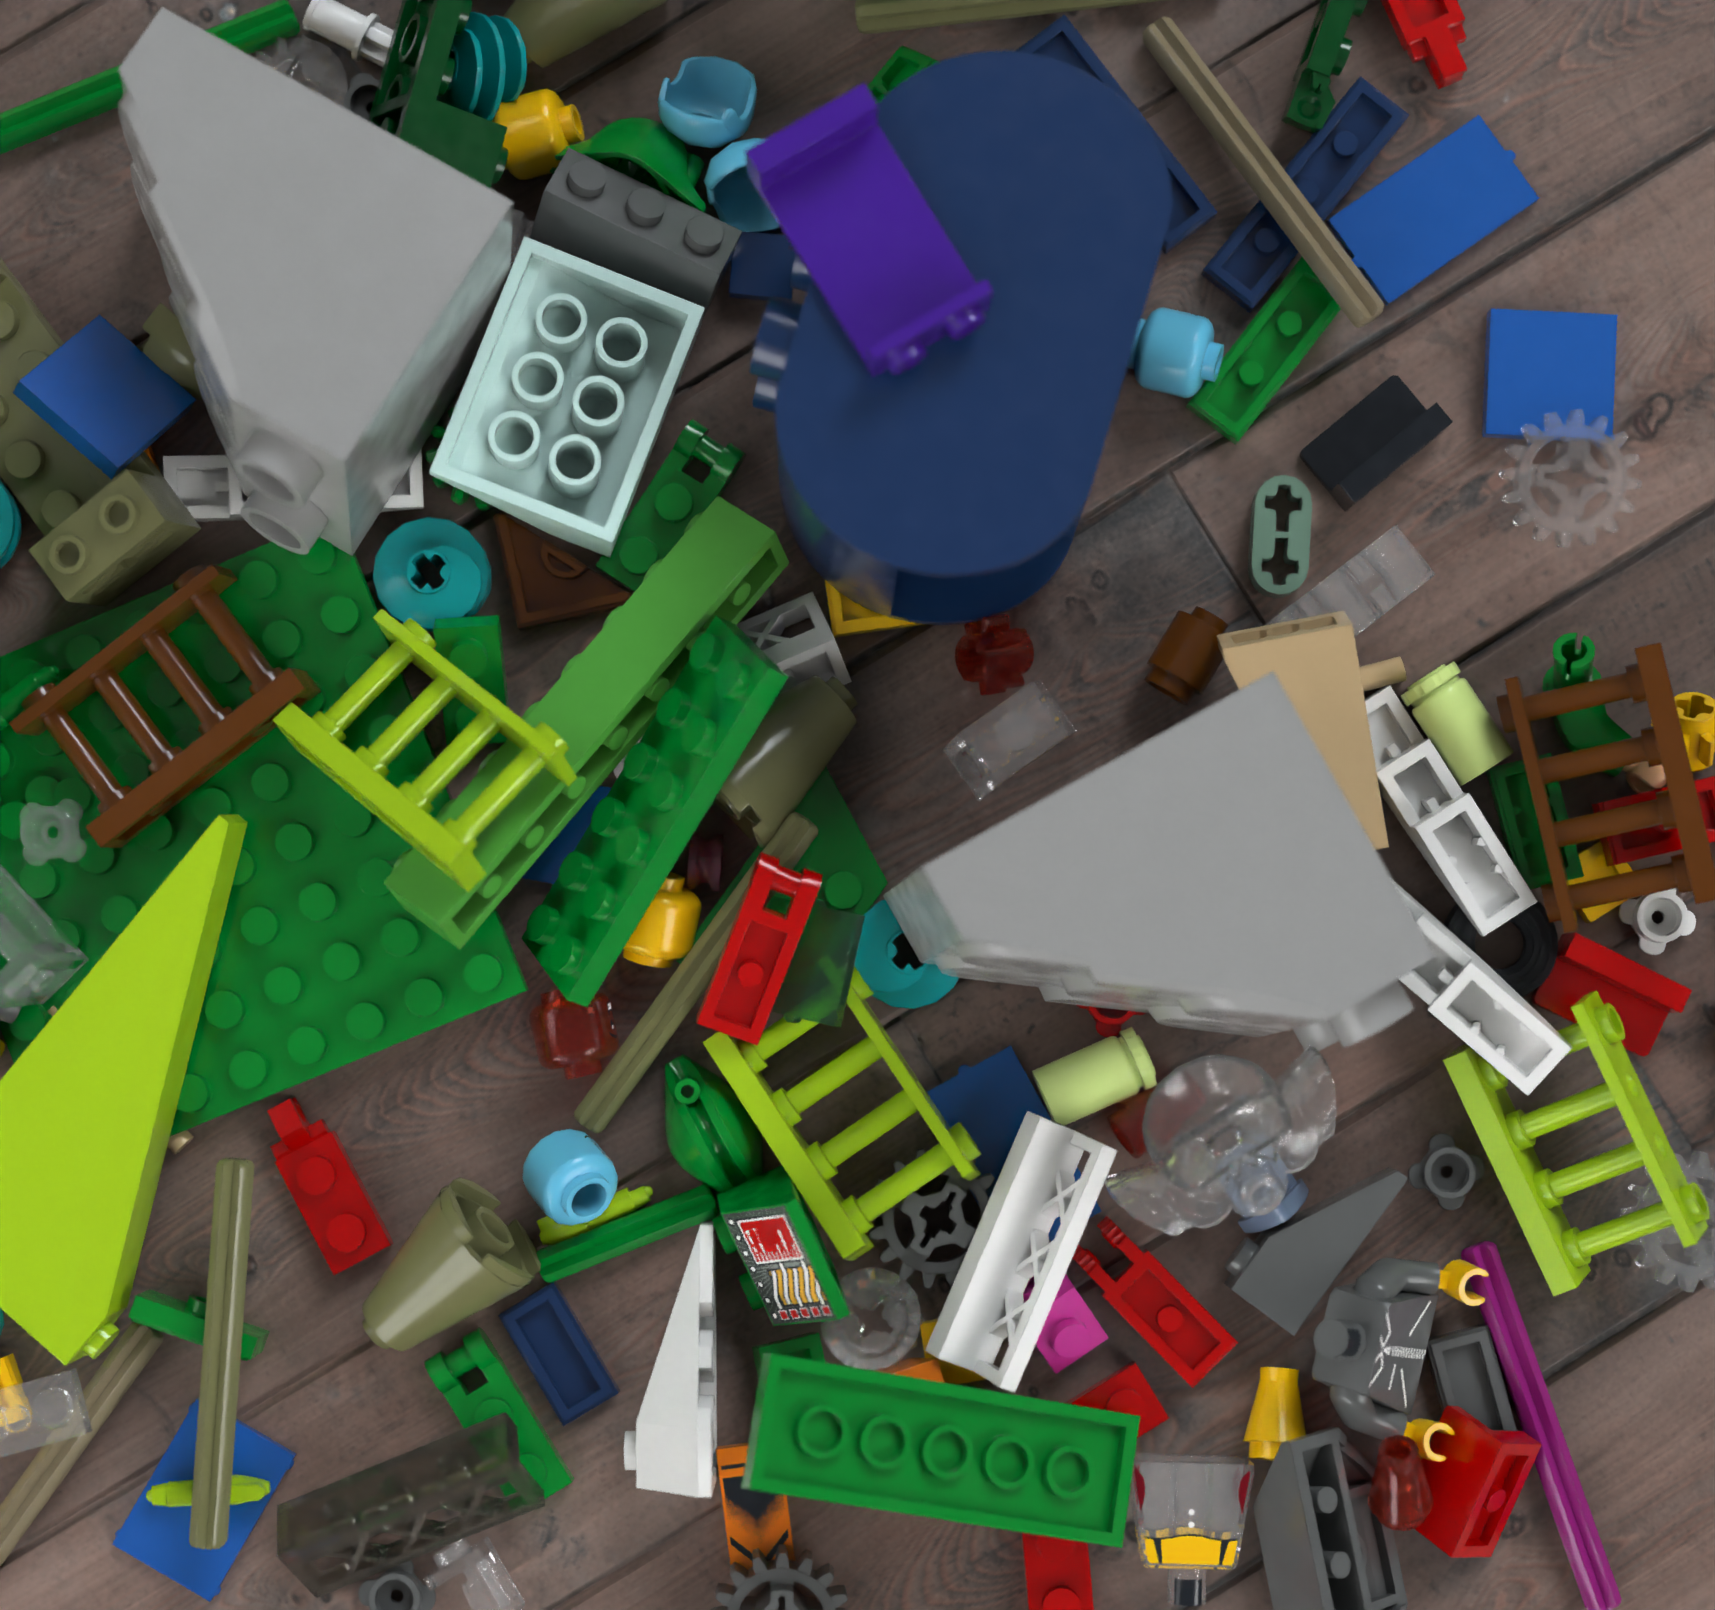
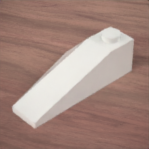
M712 1221L702 1222L699 1227L637 1417L636 1431H625L624 1467L625 1470H636V1488L693 1497H712L717 1480L716 1230Z

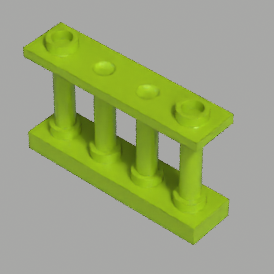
M381 609L373 619L391 643V646L325 714L318 711L311 718L290 702L273 721L299 753L469 893L487 874L472 854V851L478 846L475 838L543 767L569 787L578 778L564 757V754L569 750V746L545 723L540 722L535 728L530 726L433 649L437 645L435 640L417 622L408 618L401 624ZM411 662L433 679L428 687L368 749L360 746L353 753L342 744L347 738L344 731ZM454 696L477 714L411 785L404 781L397 789L385 779L390 773L386 767ZM499 731L522 751L455 821L448 818L441 825L429 815L434 809L430 802Z
M829 955L820 961V964L833 983L766 1028L762 1033L758 1046L719 1031L702 1043L842 1258L854 1261L875 1247L866 1232L874 1228L872 1220L953 1165H955L964 1179L972 1181L981 1175L972 1161L981 1155V1152L960 1122L952 1127L948 1125L865 999L873 995L874 991L869 988L854 964L851 962L843 967L837 959ZM848 1004L868 1036L787 1092L782 1087L773 1092L760 1072L768 1067L766 1059ZM883 1057L900 1082L903 1090L823 1145L815 1141L809 1146L796 1127V1124L803 1120L801 1113ZM919 1111L939 1141V1144L858 1199L851 1195L844 1200L830 1179L838 1174L836 1166Z
M1597 990L1584 995L1571 1007L1577 1023L1560 1029L1557 1032L1572 1045V1048L1566 1055L1588 1046L1590 1047L1606 1081L1604 1083L1525 1114L1521 1109L1515 1110L1505 1089L1508 1086V1079L1468 1044L1458 1047L1443 1059L1553 1296L1575 1289L1580 1285L1591 1271L1588 1264L1591 1262L1592 1255L1674 1225L1684 1248L1696 1244L1709 1227L1706 1220L1709 1219L1710 1212L1705 1196L1695 1182L1688 1184L1621 1042L1625 1038L1622 1021L1610 1003L1603 1004ZM1612 1107H1618L1634 1140L1633 1142L1556 1172H1552L1549 1168L1543 1169L1533 1148L1536 1144V1137ZM1646 1166L1662 1201L1580 1231L1577 1227H1570L1561 1208L1564 1196Z

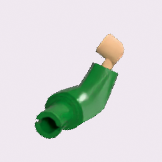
M1578 633L1564 634L1556 640L1552 651L1554 666L1546 672L1543 678V692L1601 678V674L1593 666L1595 646L1588 636H1583L1581 650L1577 649ZM1605 704L1552 716L1564 746L1572 752L1633 738L1607 715ZM1648 761L1602 771L1610 777L1617 776L1622 770L1625 771L1628 784L1638 794L1660 789L1667 784L1662 764L1649 767Z

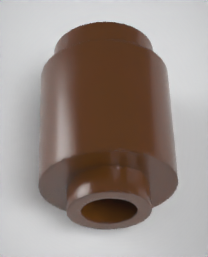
M1198 606L1194 608L1191 614L1179 610L1149 658L1147 664L1151 669L1144 680L1164 695L1188 706L1195 694H1203L1224 659L1218 646L1217 635L1225 633L1228 624L1216 615Z

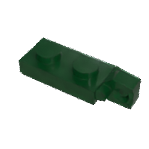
M1321 0L1293 78L1295 83L1286 105L1282 122L1310 133L1319 132L1322 129L1336 103L1328 87L1331 83L1330 75H1340L1353 43L1351 39L1344 37L1352 15L1358 18L1361 16L1368 0Z

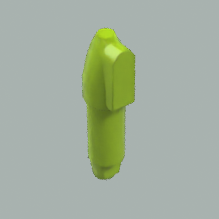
M642 1186L630 1191L626 1187L615 1192L608 1208L600 1216L586 1223L569 1226L558 1224L548 1216L536 1221L540 1229V1240L543 1245H553L633 1213L651 1201L650 1197L653 1195V1189L650 1186Z
M232 1475L230 1505L259 1501L270 1493V1481L251 1476ZM193 1480L168 1481L167 1483L151 1486V1490L146 1493V1498L155 1506H191Z

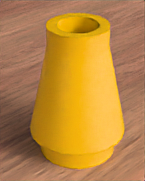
M1260 1367V1380L1243 1441L1249 1442V1458L1273 1461L1282 1442L1306 1435L1298 1385L1299 1370L1281 1367Z

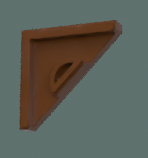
M504 513L493 515L517 626L520 631L612 611L619 606H623L631 597V593L621 589L588 568L582 562L510 519Z

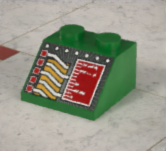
M782 1165L717 1194L721 1216L712 1219V1222L726 1254L729 1255L738 1251L748 1272L738 1277L753 1311L765 1307L773 1326L839 1320L850 1315L839 1274L803 1196Z

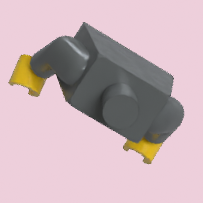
M1386 1257L1373 1263L1356 1279L1355 1283L1334 1287L1329 1295L1324 1321L1316 1327L1313 1342L1317 1351L1312 1375L1313 1379L1330 1387V1399L1340 1420L1346 1426L1395 1445L1400 1440H1403L1407 1451L1413 1456L1437 1462L1446 1460L1447 1457L1431 1451L1429 1439L1434 1431L1454 1436L1453 1429L1446 1423L1423 1418L1408 1422L1407 1415L1412 1413L1439 1297L1435 1293L1438 1289H1442L1448 1296L1467 1305H1480L1485 1301V1298L1474 1292L1466 1291L1465 1284L1473 1275L1488 1277L1489 1274L1484 1269L1461 1259L1451 1261L1443 1270H1440L1439 1265L1434 1262Z

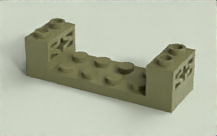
M0 257V476L45 537L32 546L29 551L64 599L69 602L106 607L202 528L145 451L111 480L13 394L19 380L61 347L64 342Z

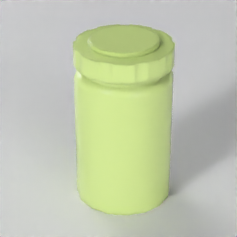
M1453 661L1447 666L1445 664L1441 665L1407 687L1408 691L1400 697L1406 706L1412 705L1414 718L1427 738L1431 740L1458 785L1462 786L1507 758L1514 751L1465 678H1459L1457 674L1461 671Z
M1132 1027L1120 1031L1119 1038L1110 1036L1032 1071L1039 1092L1054 1122L1065 1126L1137 1094L1142 1086L1144 1090H1148L1158 1085L1155 1077L1156 1071L1141 1037L1139 1034L1136 1035Z

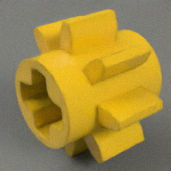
M1681 693L1674 696L1691 770L1692 772L1701 771L1713 764L1715 752V700L1703 693Z

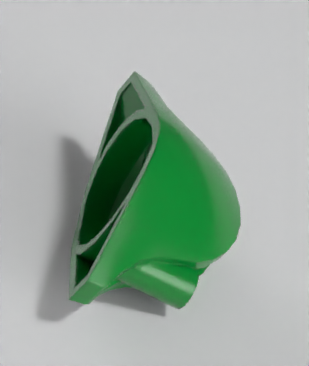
M634 117L617 120L605 126L593 137L583 142L566 146L562 152L554 156L556 161L562 160L568 148H571L704 213L706 211L704 201L694 189L705 168L704 161L695 154L687 153L684 142L666 130L665 126L658 121ZM553 167L549 172L554 174L557 167Z
M684 1054L665 1063V1133L670 1152L678 1165L690 1176L717 1193L724 1192L763 1174L762 1133L730 1084Z

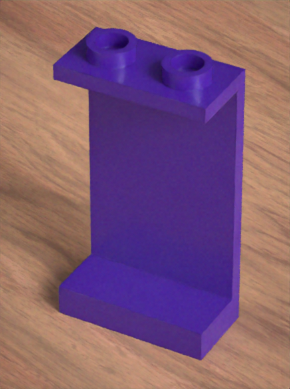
M865 83L860 84L745 151L747 174L872 377L887 369H890L893 375L900 374L915 366L928 354L925 349L926 346L947 334L951 340L960 339L976 330L987 320L984 313L990 310L993 295L992 287L987 279L978 284L976 283L879 127L878 104Z

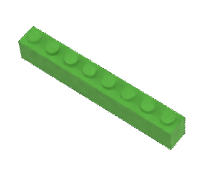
M717 496L704 512L698 513L690 520L682 538L663 559H659L652 564L645 574L643 583L623 606L615 608L608 615L599 634L582 653L575 655L568 661L562 671L561 678L542 700L532 704L521 718L533 728L540 722L545 723L566 742L569 750L564 754V757L578 778L568 787L543 767L475 838L478 846L472 851V854L487 874L469 893L415 848L405 851L398 858L392 873L383 883L406 911L459 950L464 946L643 736L656 715L661 697L667 690L673 687L689 660L693 644L700 635L706 632L715 615L737 625L788 566V558L774 530L720 496ZM507 739L498 750L487 755L480 764L477 775L456 799L450 800L441 808L436 821L441 825L448 818L455 821L522 750Z

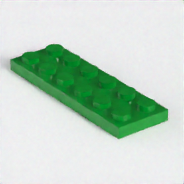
M715 615L706 632L700 635L693 644L687 664L673 687L667 690L661 697L655 717L640 742L635 744L628 752L623 770L608 795L596 805L590 825L574 851L570 852L563 860L558 878L543 903L537 906L531 913L526 931L521 937L566 1000L588 1007L788 679V676L736 624Z
M763 1353L742 1488L1122 1548L1140 1416L814 1360Z

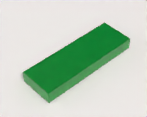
M1303 257L1299 259L1223 357L1216 381L1205 380L1200 390L1191 398L1186 408L1235 445L1341 310Z

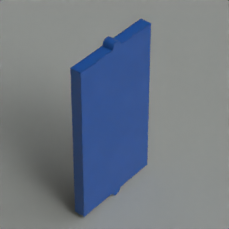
M1477 115L1329 218L1327 224L1350 254L1354 264L1362 271L1387 306L1534 204L1539 197L1513 162L1516 157L1515 153L1512 150L1505 151L1481 116Z
M1011 1046L972 1067L966 1064L961 1065L958 1068L959 1074L927 1091L948 1125L952 1127L960 1122L979 1148L981 1155L975 1158L976 1167L981 1175L991 1173L995 1178L992 1185L985 1191L988 1197L993 1192L1026 1112L1030 1111L1051 1120ZM1078 1167L1076 1168V1171L1074 1173L1075 1182L1078 1181L1082 1175ZM971 1191L973 1197L975 1198V1200H976V1202H977V1204H978V1201H977V1199H976V1196H975L974 1193ZM1097 1201L1089 1218L1102 1212ZM1060 1216L1054 1220L1050 1229L1049 1240L1051 1241L1055 1239L1061 1225Z

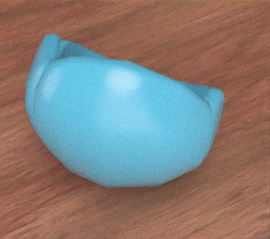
M717 56L687 58L681 63L680 70L673 82L670 83V78L667 77L663 79L658 98V115L666 130L686 144L707 148L721 147L744 135L750 127L755 112L758 90L755 76L738 62Z
M761 138L732 142L711 158L704 179L708 202L715 208L720 221L744 232L761 233L776 230L780 227L747 174L745 151L765 140Z

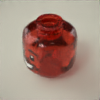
M559 989L540 994L541 1004L534 1007L529 1014V1023L540 1065L549 1070L563 1068L566 1080L603 1072L601 1059L612 1056L619 1048L618 1033L608 996L604 993L596 992L588 1007L566 1000Z

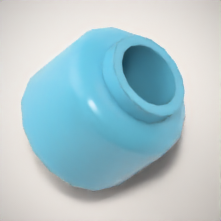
M1159 307L1151 312L1147 320L1141 318L1127 368L1134 369L1136 381L1145 389L1190 398L1200 390L1204 380L1216 381L1223 359L1224 345L1214 342V328L1208 318Z
M565 1129L549 1134L530 1150L523 1164L522 1178L528 1193L543 1212L558 1224L572 1226L597 1218L608 1208L617 1190L618 1175L613 1162L599 1145L582 1131Z

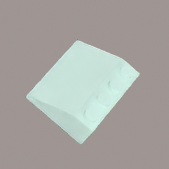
M524 236L429 474L550 535L610 558L701 328L705 307Z

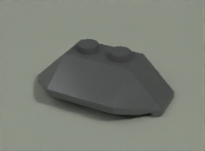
M1329 1427L1282 1442L1253 1504L1273 1610H1407L1408 1601L1382 1475L1357 1448L1347 1441V1436L1339 1427Z

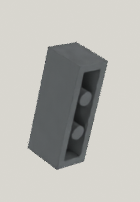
M568 148L544 189L530 239L705 307L704 318L725 278L742 231Z

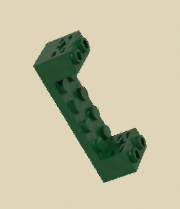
M402 0L368 121L490 189L491 184L494 185L499 181L506 166L508 150L502 145L507 127L436 100L437 95L442 96L446 92L451 82L455 63L448 56L454 35H459L466 26L472 8V0Z

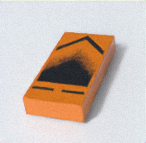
M749 1442L717 1446L716 1456L730 1565L737 1562L747 1570L752 1568V1550L757 1548L761 1550L767 1561L776 1559V1551L779 1544H786L788 1559L796 1561L788 1496L742 1488Z

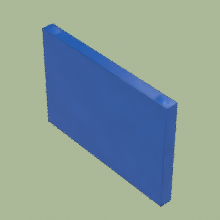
M198 1397L195 1402L190 1404L186 1418L122 1528L116 1531L115 1540L112 1545L210 1602L214 1596L220 1593L222 1582L287 1470L293 1467L294 1458L297 1454L236 1419L232 1475L251 1476L270 1481L271 1491L259 1501L230 1505L228 1539L222 1548L208 1550L192 1547L189 1542L191 1506H155L147 1500L146 1493L151 1490V1486L167 1483L168 1481L193 1480L199 1409Z

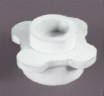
M1676 888L1643 895L1636 900L1628 899L1619 908L1620 920L1632 926L1639 937L1638 945L1640 950L1648 955L1661 954L1665 950L1667 942L1677 939L1680 935H1690L1696 926L1695 915L1687 910L1684 902L1676 895ZM1655 911H1659L1663 915V920L1658 924L1652 920V914Z

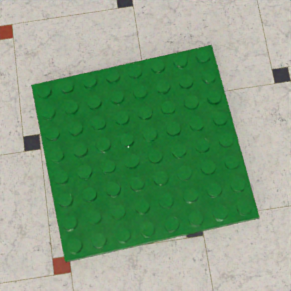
M318 537L308 554L294 553L273 542H269L217 564L218 566L231 569L238 579L219 594L220 598L273 669L281 667L283 671L288 668L307 671L321 690L318 695L300 708L311 718L318 711L325 714L391 646V643L373 619L378 610L355 553L351 556L330 542ZM173 583L1 656L0 696L30 672H38L45 666L55 665L59 668V680L55 683V686H57L175 593V590L172 588ZM198 611L168 634L222 708L230 707L234 711L253 696L249 691L252 683ZM148 651L118 673L172 748L180 746L184 750L202 736L198 730L202 723ZM402 672L344 731L347 738L342 744L353 753L360 746L368 749L414 701ZM98 690L68 713L122 787L129 785L133 790L152 775L147 769L151 762ZM9 724L0 731V794L3 799V805L0 807V980L25 988L23 1004L15 1021L10 1024L0 1020V1029L13 1063L17 1061L53 1017L47 1011L53 1005L59 1010L218 815L238 814L248 824L170 1136L529 990L496 908L460 950L403 908L383 882L392 873L398 858L405 851L414 847L299 753L278 726L122 848H100L86 829L89 823L101 815L97 809L101 802L48 730H45L39 736L16 734ZM425 728L386 767L390 773L385 779L397 789L404 781L411 785L436 759ZM48 775L60 781L56 785L53 794L58 810L44 814L38 813L28 806L25 799V789L28 783L37 776ZM448 786L430 802L434 809L429 815L435 820L441 808L453 799Z

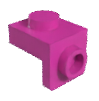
M1066 1274L1035 1344L1055 1374L1109 1338ZM1034 1276L1029 1279L1024 1290V1303L1029 1300L1035 1286Z

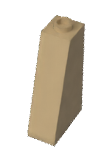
M1345 611L1218 634L1219 649L1239 690L1274 671L1375 850L1388 848L1389 844L1353 624Z

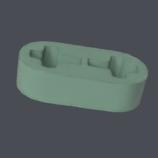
M1280 475L1265 481L1254 495L1251 505L1248 557L1249 580L1257 591L1271 598L1286 597L1295 592L1305 581L1309 569L1312 500L1306 485L1296 477ZM1278 489L1287 491L1288 501L1298 503V510L1291 511L1286 517L1285 532L1276 531V511L1265 508V501L1272 500L1276 496ZM1275 542H1284V563L1294 565L1295 573L1288 574L1283 579L1282 585L1273 584L1272 573L1263 572L1261 568V563L1269 562L1273 558Z

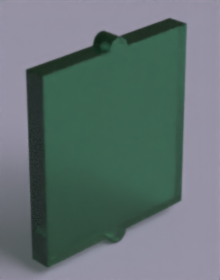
M773 896L767 908L786 914L790 900ZM815 899L771 1012L784 1014L785 1020L790 1023H799L801 1019L841 1028L865 916L826 908V903L823 900Z

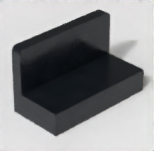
M1392 375L1304 447L1300 452V458L1346 512L1440 435L1453 421L1437 402L1426 410L1398 376Z

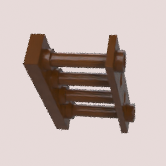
M200 564L185 572L173 583L172 588L175 590L173 595L57 686L54 683H48L32 692L21 704L25 711L9 723L16 734L39 736L45 730H48L101 802L97 806L101 815L89 823L86 829L100 848H122L276 728L277 725L273 719L290 702L301 708L321 692L307 671L288 668L283 671L281 667L273 669L220 598L219 594L238 580L231 569L214 564L206 568L204 564ZM197 611L252 683L249 691L253 696L234 711L230 707L222 708L168 635ZM146 651L150 653L202 723L198 728L202 736L184 750L180 746L172 748L118 675V673ZM97 690L151 762L147 769L152 775L133 790L129 785L124 787L120 785L68 714Z
M1661 642L1634 648L1638 663L1625 666L1626 673L1529 696H1524L1521 680L1516 676L1504 679L1508 694L1496 696L1505 734L1517 731L1552 883L1541 885L1547 916L1550 923L1561 920L1564 933L1580 929L1575 910L1678 888L1679 894L1693 891L1696 904L1715 900V866ZM1633 698L1634 704L1647 701L1653 726L1640 729L1642 736L1539 759L1531 721ZM1648 761L1649 767L1662 764L1668 790L1655 792L1657 799L1554 822L1545 784ZM1662 824L1664 831L1678 828L1683 853L1671 856V863L1569 885L1560 847Z

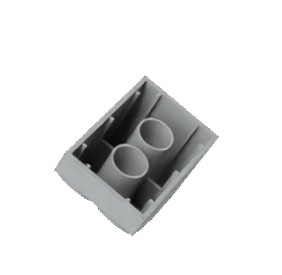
M161 7L118 68L123 96L118 103V113L123 133L133 158L130 164V172L134 189L147 225L159 249L162 265L172 290L169 295V304L179 320L195 358L194 372L212 424L245 495L249 497L240 510L241 515L262 536L291 552L308 554L318 537L353 556L430 436L433 427L437 425L470 372L510 273L513 201Z
M1274 671L922 866L883 895L920 963L937 965L943 974L965 979L1039 987L1044 1001L1150 1013L1157 1023L1176 1028L1251 1037H1262L1293 1029L1307 1055L1318 1052L1340 1041L1342 1047L1353 1045L1410 1013L1414 1007L1398 979L1436 957Z

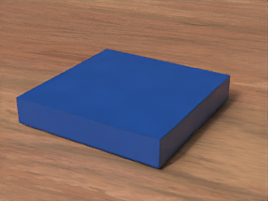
M1491 308L1487 312L1482 437L1609 443L1612 441L1617 314Z
M100 314L19 380L13 391L14 395L111 480L185 416L196 401L191 394L168 374L163 372Z

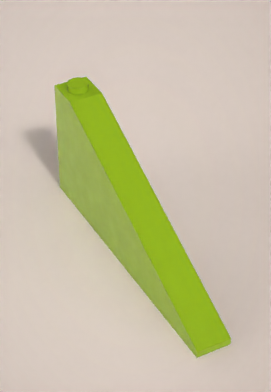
M238 814L217 816L0 1080V1308L65 1366L87 1355L94 1360L103 1353L119 1334L120 1330L114 1323L128 1307L248 824Z

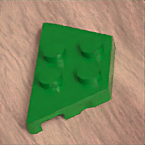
M825 767L794 811L811 820L819 831L816 838L792 870L801 873L802 869L806 868L823 874L783 982L812 987L817 984L825 972L820 961L829 955L834 958L858 926L863 915L869 911L888 884L827 767ZM759 845L696 931L693 946L763 851ZM776 892L766 907L786 914L791 897ZM685 957L676 959V962L681 964Z

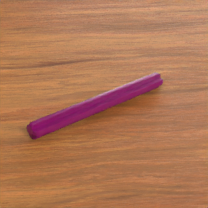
M1490 1241L1470 1245L1462 1250L1461 1257L1462 1260L1484 1269L1489 1274L1488 1277L1473 1275L1469 1280L1474 1293L1485 1298V1301L1479 1305L1485 1324L1489 1327L1495 1353L1522 1430L1542 1444L1534 1463L1584 1605L1588 1610H1612L1621 1604L1622 1598L1498 1248Z

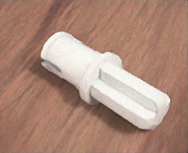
M312 0L307 8L302 24L304 30L312 31L351 51V58L358 62L364 57L384 67L394 30L379 23V15L371 13L367 17L335 0Z

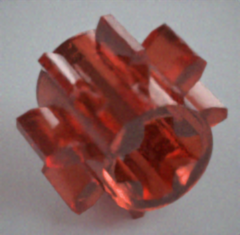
M1008 614L983 617L982 621L966 623L964 628L967 635L960 638L955 648V663L963 680L979 682L980 695L982 696L1006 692V689L1023 687L1025 682L1022 674L1029 671L1034 659L1033 644L1026 629L1010 628Z

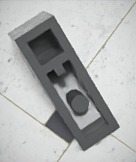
M1387 1167L1295 1214L1289 1220L1262 1231L1255 1242L1246 1237L1237 1246L1225 1264L1224 1268L1231 1272L1224 1284L1294 1336L1409 1178L1398 1170Z

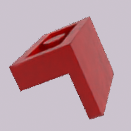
M1575 932L1562 933L1558 941V952L1554 967L1543 984L1534 991L1531 1000L1533 1004L1575 1024L1577 1020L1571 1007L1584 995L1597 990L1603 1004L1610 1003L1622 1021L1625 1038L1621 1042L1624 1049L1644 1057L1650 1053L1668 1013H1682L1692 990Z
M1446 1406L1439 1422L1449 1425L1454 1431V1436L1434 1431L1429 1446L1433 1453L1447 1458L1442 1462L1422 1458L1400 1507L1399 1517L1451 1558L1491 1557L1542 1444L1524 1431L1491 1430L1461 1407Z

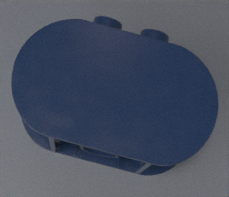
M983 51L940 61L905 79L878 103V125L976 283L978 284L987 279L992 287L993 295L990 310L984 313L987 320L976 330L960 339L951 340L947 334L926 346L925 349L928 352L926 357L915 366L900 374L893 375L890 369H887L872 377L796 254L790 278V287L807 292L804 303L802 305L771 296L761 321L751 359L750 374L758 376L753 407L775 413L779 489L782 506L789 528L799 548L815 570L847 598L871 611L907 622L929 625H952L970 623L997 616L1021 605L1034 596L1051 580L1067 556L1093 484L1171 214L1172 190L1166 160L1158 141L1137 111L1109 86L1078 68L1049 57L1015 51ZM789 242L788 249L795 251Z

